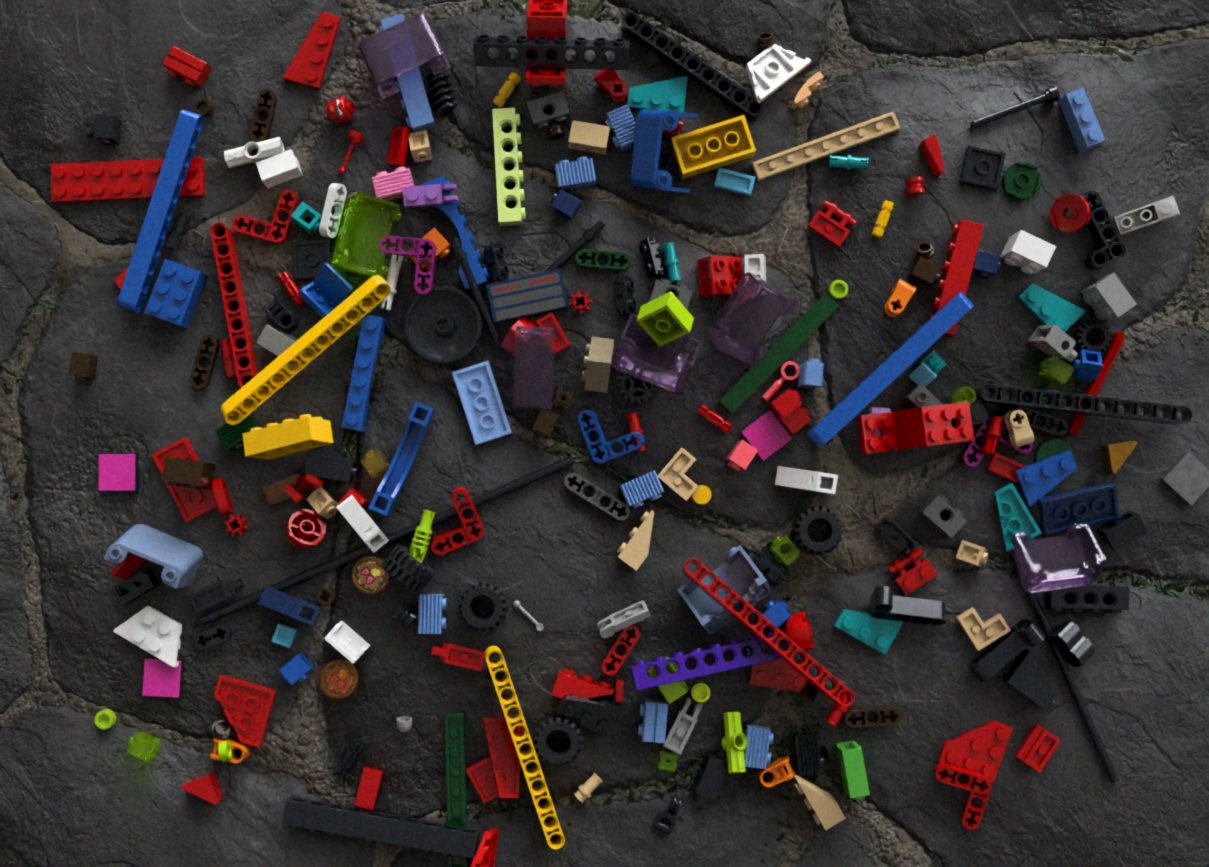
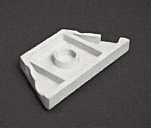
M773 44L748 62L745 68L757 102L761 103L806 68L811 60L807 57L805 60L795 56V52L785 50L781 46Z
M147 606L114 629L113 632L170 666L178 667L177 655L178 649H180V635L182 633V624L155 608Z

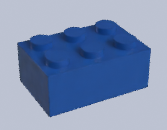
M165 259L144 313L188 329L208 275Z

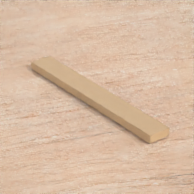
M893 111L752 162L751 165L757 181H761L899 131L900 126Z

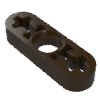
M263 89L258 94L250 130V137L256 143L269 140L277 105V96L270 89ZM268 94L272 98L271 100L267 101V106L270 109L265 108L266 101L264 100V97H268ZM262 112H267L269 115L268 119L263 122L260 121L259 115ZM261 129L264 136H260L258 139L255 135L256 133L259 134Z
M205 335L200 340L190 377V384L196 389L203 390L210 384L220 347L219 340L212 335ZM211 340V342L214 343V346H210L208 350L206 342H210ZM203 351H206V352L208 351V352L212 353V355L203 353ZM203 357H208L210 364L203 368L200 365V360ZM198 369L207 371V374L202 373L201 376V372H198ZM201 377V379L204 380V383L199 384L198 382H196V378Z
M892 706L848 709V712L843 715L844 722L851 728L896 725L901 719L899 710ZM880 711H882L883 715H889L890 711H892L896 716L890 720L888 717H882ZM875 712L877 714L876 721L868 722V713ZM851 714H854L856 717H862L864 723H862L861 719H855L854 723H852L848 718L851 717Z

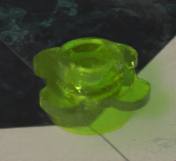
M661 751L659 753L660 762L658 763V768L660 770L675 771L677 769L676 760L678 759V754Z

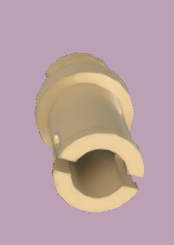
M593 773L583 785L580 784L579 789L574 795L583 803L587 797L590 798L592 796L591 793L603 782L596 773Z

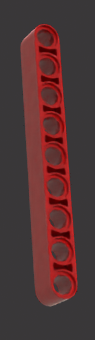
M215 223L212 225L210 233L238 384L242 388L246 384V379L249 377L254 378L259 371L233 232L225 224ZM225 229V234L219 237V231ZM228 247V253L222 256V250ZM228 266H232V271L226 274L225 269ZM235 284V291L229 293V287ZM234 303H238V304H239L238 310L235 311V312H233V310H232L233 304H234ZM242 321V328L236 330V323ZM241 340L246 341V345L243 349L239 348V343ZM248 358L249 365L244 368L242 362Z

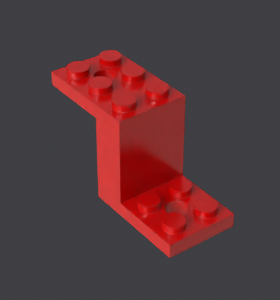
M530 0L527 12V37L545 36L548 39L566 37L568 0ZM533 48L528 49V52L531 54L537 53ZM554 49L547 50L549 54L556 53ZM527 68L525 84H530L533 87L541 85L559 87L565 84L566 69Z
M969 402L857 416L862 454L974 441ZM952 419L956 422L955 428L951 424ZM876 428L880 430L879 438L875 435Z

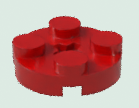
M1064 194L1054 201L1055 203L1050 209L1049 216L1052 225L1056 229L1058 228L1062 232L1070 233L1079 231L1088 224L1090 220V207L1083 196ZM1068 208L1074 211L1072 218L1065 214L1068 212Z

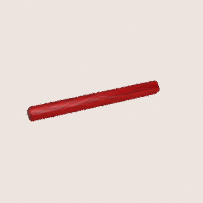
M1121 332L1114 334L1110 342L1111 345L1107 348L1102 358L1103 366L1095 382H1090L1084 395H1098L1126 338L1125 334ZM1083 400L1080 403L1081 408H1086V403ZM1075 414L1067 433L1077 436L1087 415Z

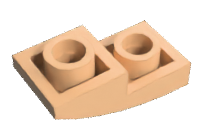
M820 71L814 74L801 87L791 106L793 109L798 106L802 108L809 103V98L812 95L811 92L821 86L820 83L824 78Z

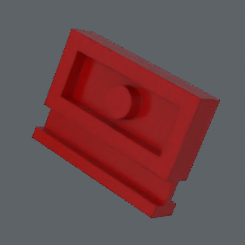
M1035 723L1014 756L1038 772H1041L1061 740Z

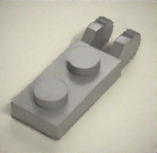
M642 600L598 621L597 628L600 631L601 637L608 638L613 636L615 631L617 632L634 623L643 621L650 617L651 614L645 601Z
M688 697L681 711L679 710L665 739V743H663V747L681 755L697 722V716L702 708V704L698 702L692 716L686 714L691 704V699Z

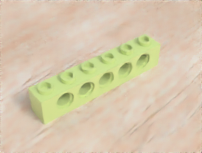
M515 108L492 109L498 222L500 226L523 225L522 219H526L525 208H522L521 200H525L524 189L520 187V182H524L523 170H519V163H523L522 151H518V144H522L521 132L517 133V126L520 125V114H516ZM506 126L512 127V131L509 133H504L502 130ZM506 145L513 146L510 152H505L503 149ZM509 163L514 165L511 171L504 169ZM509 182L516 184L511 190L505 188ZM509 201L517 203L512 209L506 207Z

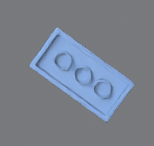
M489 361L452 372L475 445L511 434L512 431Z

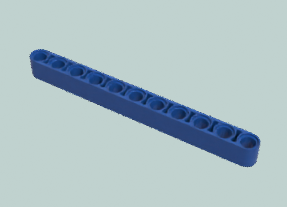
M182 110L179 114L118 297L117 304L120 308L139 313L143 307L203 126V115L187 110Z
M961 291L956 294L806 435L819 449L823 447L974 306L972 302Z

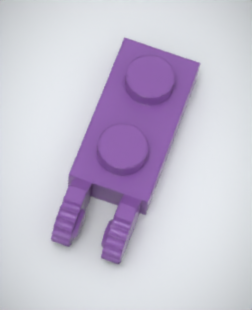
M457 184L403 187L404 207L433 206L457 202L458 196L450 195L443 197L442 191L456 190Z

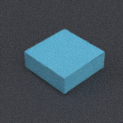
M924 362L909 375L917 385L922 384L925 387L937 376Z
M278 623L271 642L291 648L297 629Z

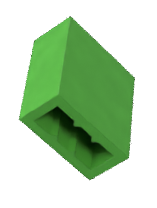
M854 740L835 743L843 790L853 800H862L865 796L870 795L862 748Z

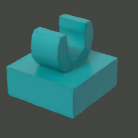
M934 350L918 363L920 365L924 362L935 374L946 365Z

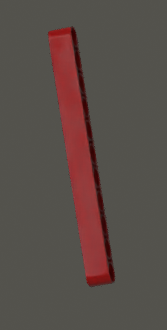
M694 558L684 563L682 571L689 580L838 707H848L853 704L855 697L849 688L704 564ZM690 563L694 564L697 567L696 573L689 572L687 565ZM704 576L710 577L712 581L711 586L703 584L702 578ZM718 589L726 591L727 596L725 599L719 598L717 594ZM734 602L741 604L740 612L734 611L732 607ZM750 614L756 617L755 625H751L748 622ZM765 627L769 628L772 632L770 638H766L763 635ZM780 640H783L787 645L785 651L780 650L778 647ZM796 653L800 654L802 658L800 664L794 662L793 657ZM811 666L815 667L817 670V674L815 677H812L809 674V668ZM827 679L832 682L830 690H827L824 686V682ZM842 692L847 695V702L845 704L840 701V694Z

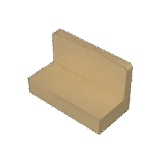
M572 121L569 149L606 155L610 127Z

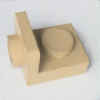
M427 129L410 133V151L414 162L433 159Z
M323 487L316 489L306 499L315 511L326 519L335 515L338 510L336 508L339 505L338 502L333 500Z
M962 540L956 558L981 567L982 564H986L989 554L986 548Z

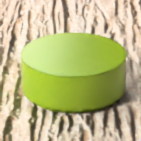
M842 280L833 281L828 288L829 295L836 300L844 298L848 293V285Z
M109 709L99 711L94 718L95 725L102 730L111 728L116 722L115 713Z
M228 741L219 742L218 751L221 761L231 760L232 748Z

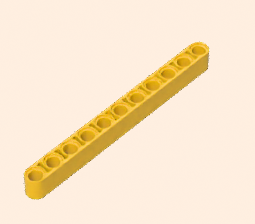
M375 275L367 280L225 401L221 406V413L225 421L230 425H237L388 297L391 288L384 278L380 275Z
M490 646L485 650V660L545 838L550 848L560 849L564 845L565 838L504 656L500 648ZM498 653V659L494 661L489 659L490 654ZM504 671L505 676L503 678L497 679L495 677L497 672ZM504 690H511V694L508 697L501 696ZM510 708L517 709L514 715L507 714ZM517 726L523 727V730L520 733H515L513 731ZM524 744H528V745H529L528 750H526V751H521V750H520V747H521L522 745H524ZM528 763H535L534 768H526ZM541 781L538 787L532 786L533 782ZM541 799H547L545 804H538ZM547 817H553L551 822H544ZM553 835H559L556 840L550 839Z

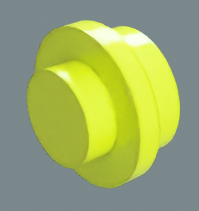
M704 683L695 684L691 690L692 698L700 703L707 701L711 694L709 687Z

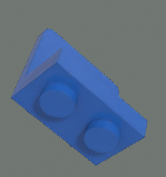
M324 263L314 281L301 288L298 295L324 318L350 295L352 286L330 264Z

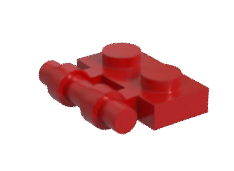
M825 200L822 207L827 212L823 213L821 210H818L807 227L839 248L850 232L844 226L847 223L853 227L857 221L848 212L844 213L838 209V205L835 203L831 204ZM834 214L836 217L841 219L840 223L832 219L830 216Z
M920 547L915 551L911 550L908 552L909 555L901 560L897 559L888 568L891 574L899 572L900 575L894 580L905 596L938 575L927 558L920 562L918 557L924 554ZM913 562L915 566L906 571L904 566Z

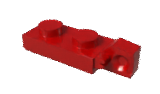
M444 643L443 647L433 645L431 654L441 656L440 661L482 671L485 651L451 643Z

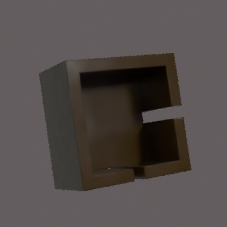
M165 457L161 480L168 481L167 485L186 487L187 484V488L205 490V486H212L216 464Z

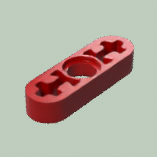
M630 625L623 629L604 658L602 671L606 675L611 676L618 672L640 637L637 626ZM633 628L635 629L636 637H630L628 642L632 644L629 646L620 639L623 637L625 640L628 636L626 631H631ZM622 644L626 647L624 655L616 654L615 648L617 645ZM611 654H613L617 659H621L620 662H618L617 660L614 662V670H606V662L611 663V661L613 660V657H610Z

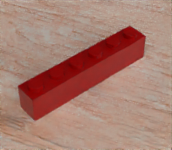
M964 219L953 225L951 231L953 239L947 246L946 253L949 254L947 260L942 265L944 273L942 279L940 278L937 284L939 292L938 296L933 300L932 308H934V311L929 319L960 291L966 296L984 225ZM959 320L942 336L949 338L955 336Z

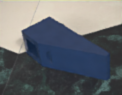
M265 586L258 602L260 605L312 626L321 608L269 586Z

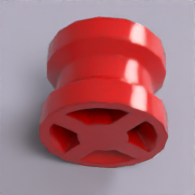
M913 177L905 180V185L907 186L906 196L912 197L925 194V189L923 188L924 177Z

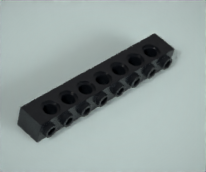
M483 34L475 37L473 42L474 66L628 70L629 41H625L622 38L606 40L605 38L587 40L584 37H577L575 39L556 37V39H548L545 36L509 38L507 35L489 37V35ZM494 47L498 49V52L493 53L489 48ZM515 48L518 52L511 53L508 49ZM533 48L537 53L531 54L528 52V49ZM554 49L556 53L549 54L547 50ZM572 49L576 53L569 55L566 51ZM588 50H593L595 54L587 55L585 52ZM610 50L614 52V55L607 56L605 52Z

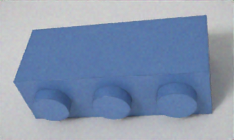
M1084 88L1068 93L1058 101L1079 153L1097 147L1105 141Z

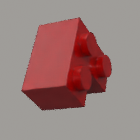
M788 389L767 406L774 412L789 434L793 435L810 422L811 419L809 418V411L804 406L801 408V397L797 391Z

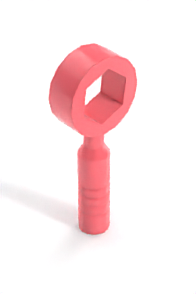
M788 361L781 366L780 374L782 377L776 380L762 396L763 399L768 401L785 380L791 381L798 377L800 368L797 363ZM787 365L794 367L796 373L793 377L786 376L784 369Z

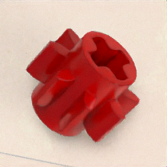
M578 290V295L574 296L571 294L573 302H569V306H574L573 313L578 310L583 315L585 309L590 311L588 304H591L592 300H587L588 293L582 295L580 290ZM584 299V306L580 305L578 307L576 300L581 301Z
M238 513L237 517L234 514H230L229 517L231 519L224 521L228 527L225 531H231L233 537L237 536L238 532L240 535H245L243 530L250 528L246 522L249 518H242V513ZM235 522L240 524L239 528H237V526L234 525Z

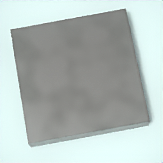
M1185 452L1160 480L1188 506H1192L1209 487V470L1190 452Z

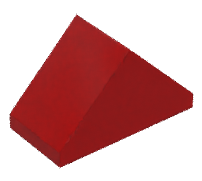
M522 316L510 328L501 347L517 357L539 327L525 316Z
M215 771L189 780L181 787V789L214 805H217L223 799Z

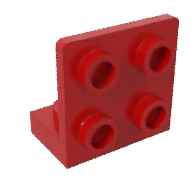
M708 256L697 260L700 298H708L715 295L744 294L741 257Z

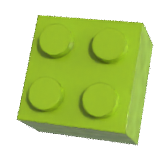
M670 291L642 305L636 321L660 347L690 333L694 317L673 292Z

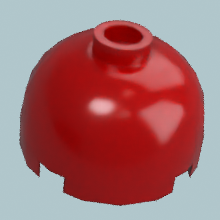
M302 509L293 513L285 528L289 542L301 549H309L320 543L326 534L325 523L323 524L322 517L315 511Z
M802 611L791 615L785 623L786 630L782 632L804 651L816 649L815 643L812 641L813 634L808 617H805L806 612Z

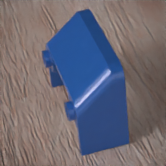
M651 109L641 110L637 114L630 181L634 186L690 193V189L672 187V176L667 171L658 170L662 130L672 131L676 129L679 124V117L696 119L699 118V114Z

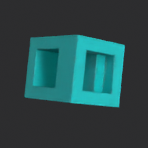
M302 201L291 215L292 222L299 225L309 234L312 231L317 232L319 230L321 215ZM306 219L312 220L309 224L305 222Z

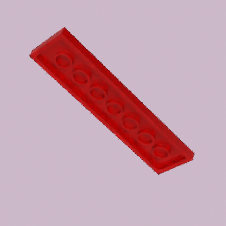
M202 157L191 159L179 198L205 197V165ZM164 159L51 164V201L53 203L151 199Z

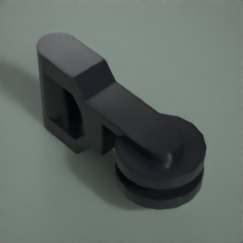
M677 795L673 796L669 804V810L658 813L652 824L655 828L669 835L675 826L674 819L682 806V798L679 797L677 800ZM666 817L670 819L671 823L667 825L661 822L660 819Z

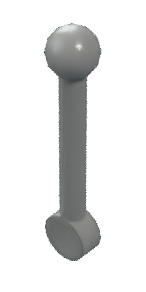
M516 600L513 602V606L526 615L536 625L538 631L543 630L544 625L538 623L521 606L520 601Z

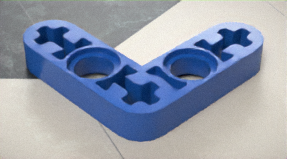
M583 410L578 415V422L591 457L597 463H603L640 449L645 443L644 436L639 432H633L606 442L594 411ZM586 415H587V416H589V415L591 416V419L589 420V422H588V421H584V418L586 417ZM590 425H595V428H590L588 430L586 427H590ZM592 431H596L599 435L596 442L590 439ZM633 436L639 438L638 446L631 444L627 447L626 442L633 440ZM616 442L621 443L623 446L620 453L614 451L613 446ZM602 443L601 446L595 448L593 447V445ZM599 449L605 452L603 459L597 456Z

